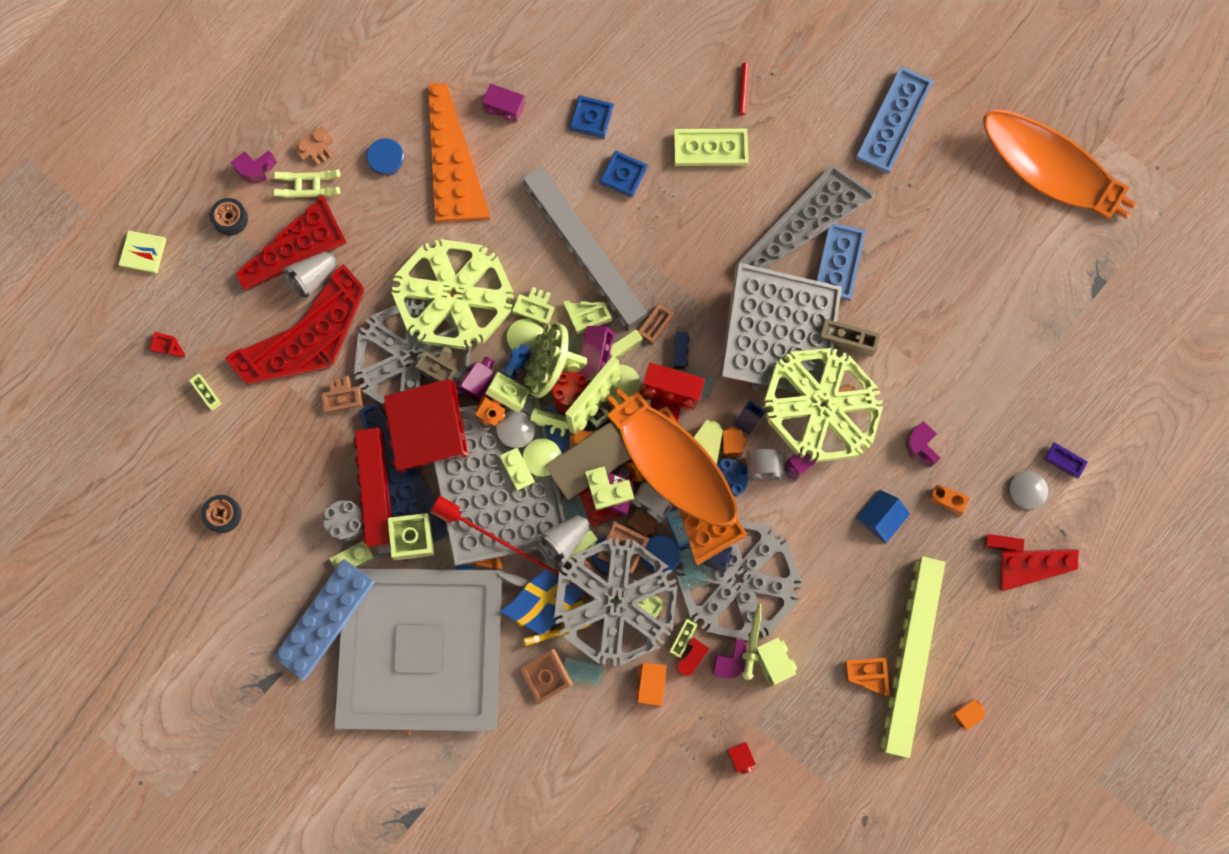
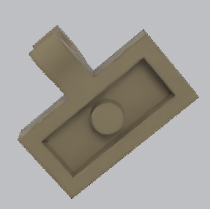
M444 347L438 358L424 351L415 366L418 370L437 381L446 379L453 381L458 373V369L446 363L453 354L452 350Z

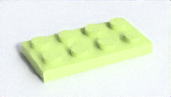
M674 129L675 166H748L747 129Z
M613 356L565 413L571 433L576 435L579 431H582L589 418L598 412L602 402L607 401L606 397L610 395L614 388L620 385L622 377L618 359Z

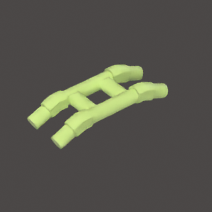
M338 169L308 173L274 171L273 179L294 181V190L274 189L273 196L290 199L320 197L322 194L324 197H331L332 195L340 194L339 187L320 189V180L340 177V171ZM302 180H313V190H302Z

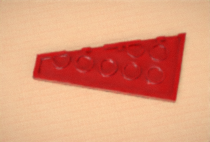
M323 194L318 198V201L305 209V212L298 219H294L282 230L272 243L266 245L261 253L236 272L244 291L285 273L282 269L286 266L322 252L328 253L347 244Z

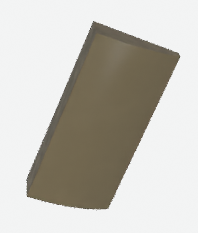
M609 422L545 466L569 500L589 487L586 471L605 467L606 474H608L631 458L624 442Z

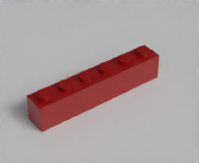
M379 428L355 431L356 437L353 438L355 449L357 448L358 456H355V463L357 468L359 467L360 474L357 475V483L359 487L361 486L359 503L361 506L363 505L361 522L365 526L363 542L371 549L391 546L388 518H391L383 431Z

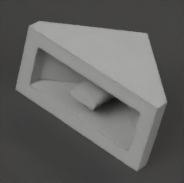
M600 405L598 412L591 416L587 422L594 431H597L607 423H612L607 417V414L610 412Z

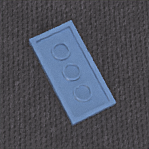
M835 223L827 231L816 281L842 287L840 299L850 301L866 230Z

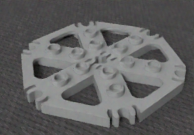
M409 298L404 300L407 311L412 318L419 317L427 308L425 300H422L419 306L415 305L414 298L411 300V306H409ZM396 305L370 316L369 318L374 323L367 319L366 323L370 325V328L365 330L361 327L360 330L364 335L358 332L354 367L355 379L357 381L364 379L365 382L359 386L364 394L383 405L385 400L377 392L378 385L401 374L400 392L420 387L422 375L434 383L438 382L436 379L418 370L415 366L424 351L439 357L444 349L442 346L422 344V341H417V337L420 335L418 332L410 336V330L408 333L406 330L404 340L384 327L383 322L386 319L399 314ZM449 313L444 321L450 324V329L437 336L456 338L459 336V332ZM369 343H374L392 355L368 368L364 366L365 348ZM464 343L466 350H463L462 370L453 379L455 383H457L470 365L472 348L469 349L467 343ZM414 353V355H418L416 357L417 360L414 362L412 359L408 360L409 358H411L410 354Z
M738 519L744 529L757 531L761 535L760 541L744 559L738 544L735 543L730 546L733 547L732 558L726 572L705 566L704 562L697 566L689 546L680 556L688 560L680 559L679 563L685 565V569H677L676 573L684 574V576L676 575L690 619L697 613L693 622L695 623L698 619L704 621V625L700 628L701 630L710 625L705 632L730 638L739 637L749 642L748 633L751 634L753 617L758 605L755 593L781 598L784 601V606L772 620H765L761 613L759 632L762 638L766 637L764 628L769 635L798 602L792 600L791 597L793 599L800 598V595L794 594L793 589H801L802 585L794 584V582L802 583L787 539L785 543L780 544L785 536L782 535L780 539H775L774 533L777 529H773L768 534V530L772 526ZM781 552L785 557L790 574L787 578H781L758 572L774 553ZM745 571L746 573L743 575L742 578L744 582H738L732 587L736 579L734 575H742V573ZM690 580H697L720 586L703 605L698 606L693 602L688 583ZM734 599L744 624L741 630L725 628L717 624V618Z
M616 537L614 540L615 546L612 545L613 538H610L572 555L571 557L577 561L576 563L572 559L567 560L571 564V569L561 568L562 572L567 573V576L559 572L554 618L562 615V618L555 621L556 624L559 622L565 624L564 629L560 630L559 633H565L568 630L569 633L562 637L598 664H600V656H603L602 665L606 664L607 658H612V666H616L617 658L619 657L618 666H621L660 648L655 641L657 640L660 644L665 643L660 638L662 633L668 636L671 635L668 630H665V627L673 631L677 585L669 588V585L674 584L676 580L668 581L666 579L667 574L672 572L671 570L662 572L663 569L669 567L633 539L631 547H628L630 544L628 538H626L625 545L621 546L618 542L619 537ZM603 550L609 552L608 582L584 565V560L587 557ZM633 554H638L654 566V572L628 585L630 559ZM572 582L595 598V600L573 610H566L563 605L565 587L568 583ZM617 591L621 604H617L614 612V604L610 603V600L614 599ZM662 592L667 596L666 613L662 620H657L636 604ZM604 618L601 645L598 649L590 648L577 638L576 632L578 629ZM624 621L647 638L644 646L628 653L621 650Z

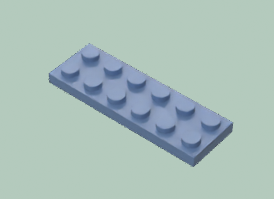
M902 66L900 67L856 156V160L887 174L890 173L934 82L933 80Z
M343 559L276 652L274 658L300 679L306 680L372 588L375 581L349 561Z

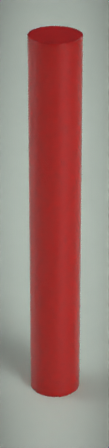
M742 63L738 108V115L741 116L745 115L748 63Z

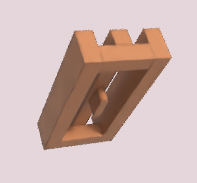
M659 303L638 331L639 334L653 345L675 313ZM662 310L663 312L646 334L644 331L658 312ZM668 314L669 316L666 318V320H665V321L663 322V324L660 326V328H659L658 331L655 333V335H654L653 337H650L651 334L653 333V331L656 329V327L659 325V323H660V322L662 321V319L665 317V315Z

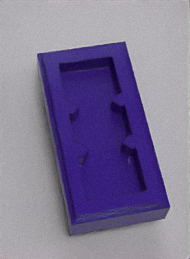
M1055 442L1052 443L1043 459L1076 479L1080 478L1088 461Z

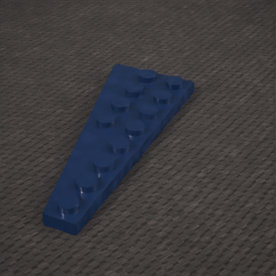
M376 401L360 410L359 413L364 430L379 428L383 431L391 518L428 513L431 519L433 544L448 536L446 522L430 513L436 500L416 467L407 469L406 473L395 469L393 465L394 452L389 443L391 435L386 426L387 419Z

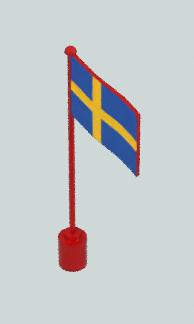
M440 495L430 513L449 524L452 521L457 522V520H460L545 569L526 585L513 602L500 610V612L540 635L554 626L555 621L562 616L554 618L559 572L461 517L460 506ZM568 583L565 587L564 608L567 610L584 594H589L576 584Z

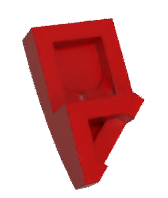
M159 332L154 333L150 351L185 358L186 355L174 336Z

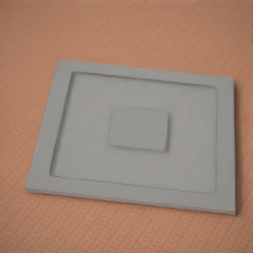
M359 569L373 579L375 583L341 630L335 729L497 732L502 577L498 573H502V570Z

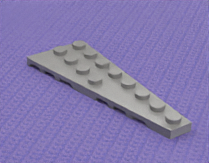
M832 164L738 263L764 269L768 268L871 201L875 197V192Z

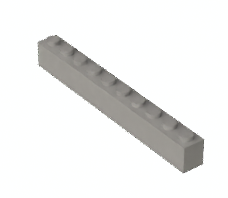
M543 167L524 177V191L528 196L531 194L538 210L542 209L545 220L548 224L552 223L557 237L565 241L564 246L567 251L575 255L577 265L585 269L587 279L595 283L598 294L601 297L604 296L608 301L606 304L611 312L615 311L618 315L617 320L622 327L626 326L630 330L647 318V311Z

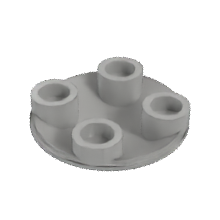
M507 412L503 421L497 423L496 430L499 441L511 448L527 446L535 434L533 421L524 412Z
M1025 471L1013 478L1009 485V492L1013 501L1022 509H1036L1045 503L1048 497V486L1039 474Z

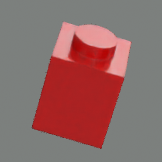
M747 742L726 750L736 773L741 771L743 775L753 771L752 766L756 765Z

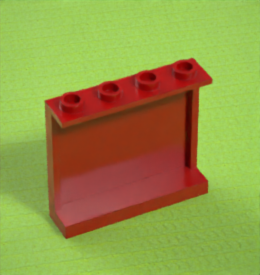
M446 379L384 396L383 408L388 417L386 426L391 435L389 443L394 452L393 465L397 471L406 473L407 469L455 457H469L455 382Z

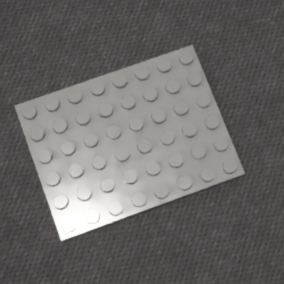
M528 396L521 412H524L531 418L534 408L540 409L538 398ZM502 404L505 407V413L509 411H514L513 409ZM477 405L460 408L469 457H455L434 463L440 495L460 506L461 517L524 553L538 550L540 545L539 542L535 543V537L566 521L557 483L551 475L536 477L531 473L535 483L516 491L499 458L500 455L515 448L508 447L499 441L496 430L497 425L490 424L488 426L480 421V417L474 413ZM534 423L535 434L532 441L547 439L545 426ZM527 446L518 448L522 458ZM457 520V522L452 521L451 524L446 522L454 566L518 554L460 520Z

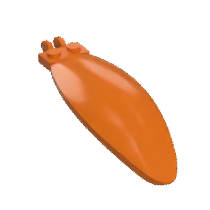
M999 109L989 111L984 115L983 124L985 132L992 145L1005 163L1028 185L1056 201L1079 208L1091 209L1110 220L1114 212L1119 216L1129 218L1130 212L1118 205L1121 202L1128 208H1135L1136 203L1125 197L1130 187L1114 178L1112 179L1109 173L1088 152L1071 139L1036 120L1011 111Z
M618 388L616 393L623 401L620 405L611 395L606 397L609 404L614 408L613 411L607 414V417L621 432L628 454L640 474L661 497L684 513L707 524L717 527H730L736 523L738 512L733 493L714 460L692 435L669 417L651 408L638 391L629 398L622 389Z

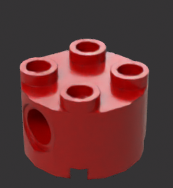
M562 372L552 387L553 403L561 415L566 416L565 413L589 385L585 375L575 372Z

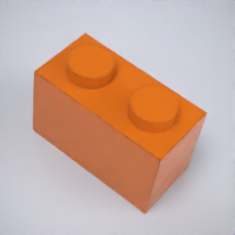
M643 662L642 667L638 666L637 678L640 679V686L635 687L634 698L638 699V704L662 706L667 665Z

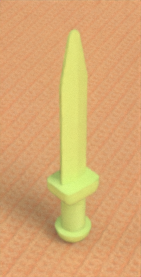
M760 603L757 605L753 617L748 652L743 653V659L746 660L742 677L745 680L753 678L754 661L759 659V655H756L755 652L761 621Z

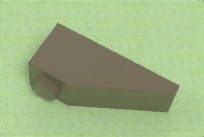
M825 319L820 337L852 352L872 357L877 351L880 334Z

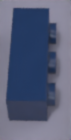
M676 332L673 369L685 370V367L688 366V359H686V355L689 354L687 343H689L690 336H688V332Z

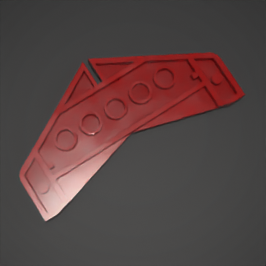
M344 264L341 265L333 273L327 286L300 322L291 329L252 346L231 352L225 357V360L247 384L331 368L320 354L323 353L333 365L335 364L365 291L362 284Z

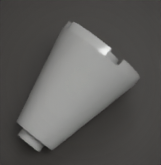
M319 253L286 266L282 269V271L286 272L283 274V277L292 291L295 292L297 290L300 293L298 297L306 300L336 267V259L331 253Z
M575 516L538 534L535 537V543L539 542V552L550 564L554 565L556 563L558 568L562 567L589 531V522L582 516Z

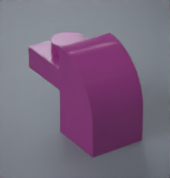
M269 150L255 161L244 151L230 163L245 181L261 183L267 180L264 173L270 171L277 161Z
M924 421L908 436L906 448L912 459L918 454L920 460L925 465L932 467L941 458L927 444L937 433Z
M735 637L732 656L716 653L712 672L713 676L734 678L744 672L746 660L741 657L743 653H746L747 644H744L743 638Z

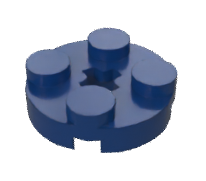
M521 344L518 349L514 348L509 356L511 358L510 362L504 365L501 373L512 380L515 379L518 375L515 372L524 368L532 349L525 344Z

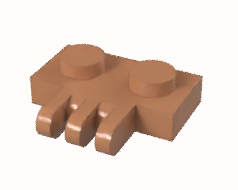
M320 126L292 145V147L303 162L312 157L315 163L320 165L319 156L323 161L327 160L324 155L325 152L329 157L333 156L327 146L334 141L325 128Z
M344 376V384L342 377H337L336 382L334 378L329 379L330 392L321 393L324 412L328 413L363 406L360 387L351 388L349 376Z

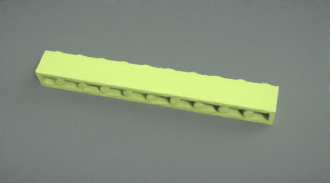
M922 556L914 563L913 572L916 574L915 579L910 584V591H912L911 599H908L906 605L908 617L904 619L902 626L905 633L904 638L901 637L899 642L901 654L900 657H897L895 668L898 670L897 676H894L891 687L894 688V692L888 701L890 713L889 716H886L884 728L887 729L886 735L882 736L880 747L883 748L882 753L903 758H910L945 568L944 561Z

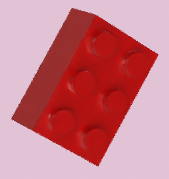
M649 362L639 394L643 395L645 399H657L665 405L674 404L680 406L682 410L690 411L695 409L700 400L705 378Z

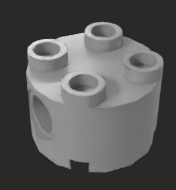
M776 449L753 450V454L750 450L746 452L747 475L750 476L751 480H763V477H769L770 480H782V476L785 475L784 450H780V454L777 453Z
M645 479L633 495L634 500L630 501L636 506V509L639 508L645 513L647 512L658 523H661L673 507Z
M337 501L325 510L323 518L324 527L336 540L345 543L353 542L360 538L365 529L361 522V514L363 512L352 501Z

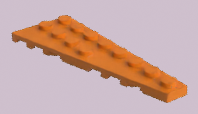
M447 83L428 84L435 222L490 219V213Z
M667 406L659 410V412L678 424ZM679 510L697 566L748 536L738 518L733 526L717 527L702 522Z

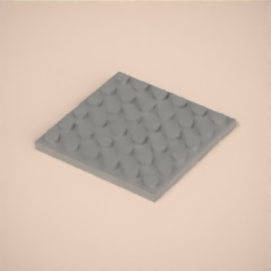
M737 263L719 377L768 387L775 364L780 359L787 363L784 357L790 352L831 348V354L834 343L820 336L825 319L837 322L842 287ZM820 359L801 361L800 363L819 383L824 369V362ZM779 378L776 389L799 393L786 378Z

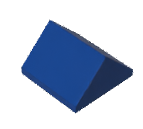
M879 490L856 520L886 544L910 513L899 498Z

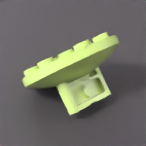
M559 323L547 324L542 334L536 336L535 345L540 346V349L531 354L530 359L525 364L527 375L524 379V385L530 390V395L541 398L552 389L562 372L578 373L587 365V358L568 352V332L564 325Z

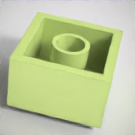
M428 513L388 518L391 556L394 560L434 556L431 519Z
M779 637L757 647L755 652L756 655H759L758 663L770 687L796 675L795 670H797L793 659L789 660L786 654L788 649L783 640L780 641Z

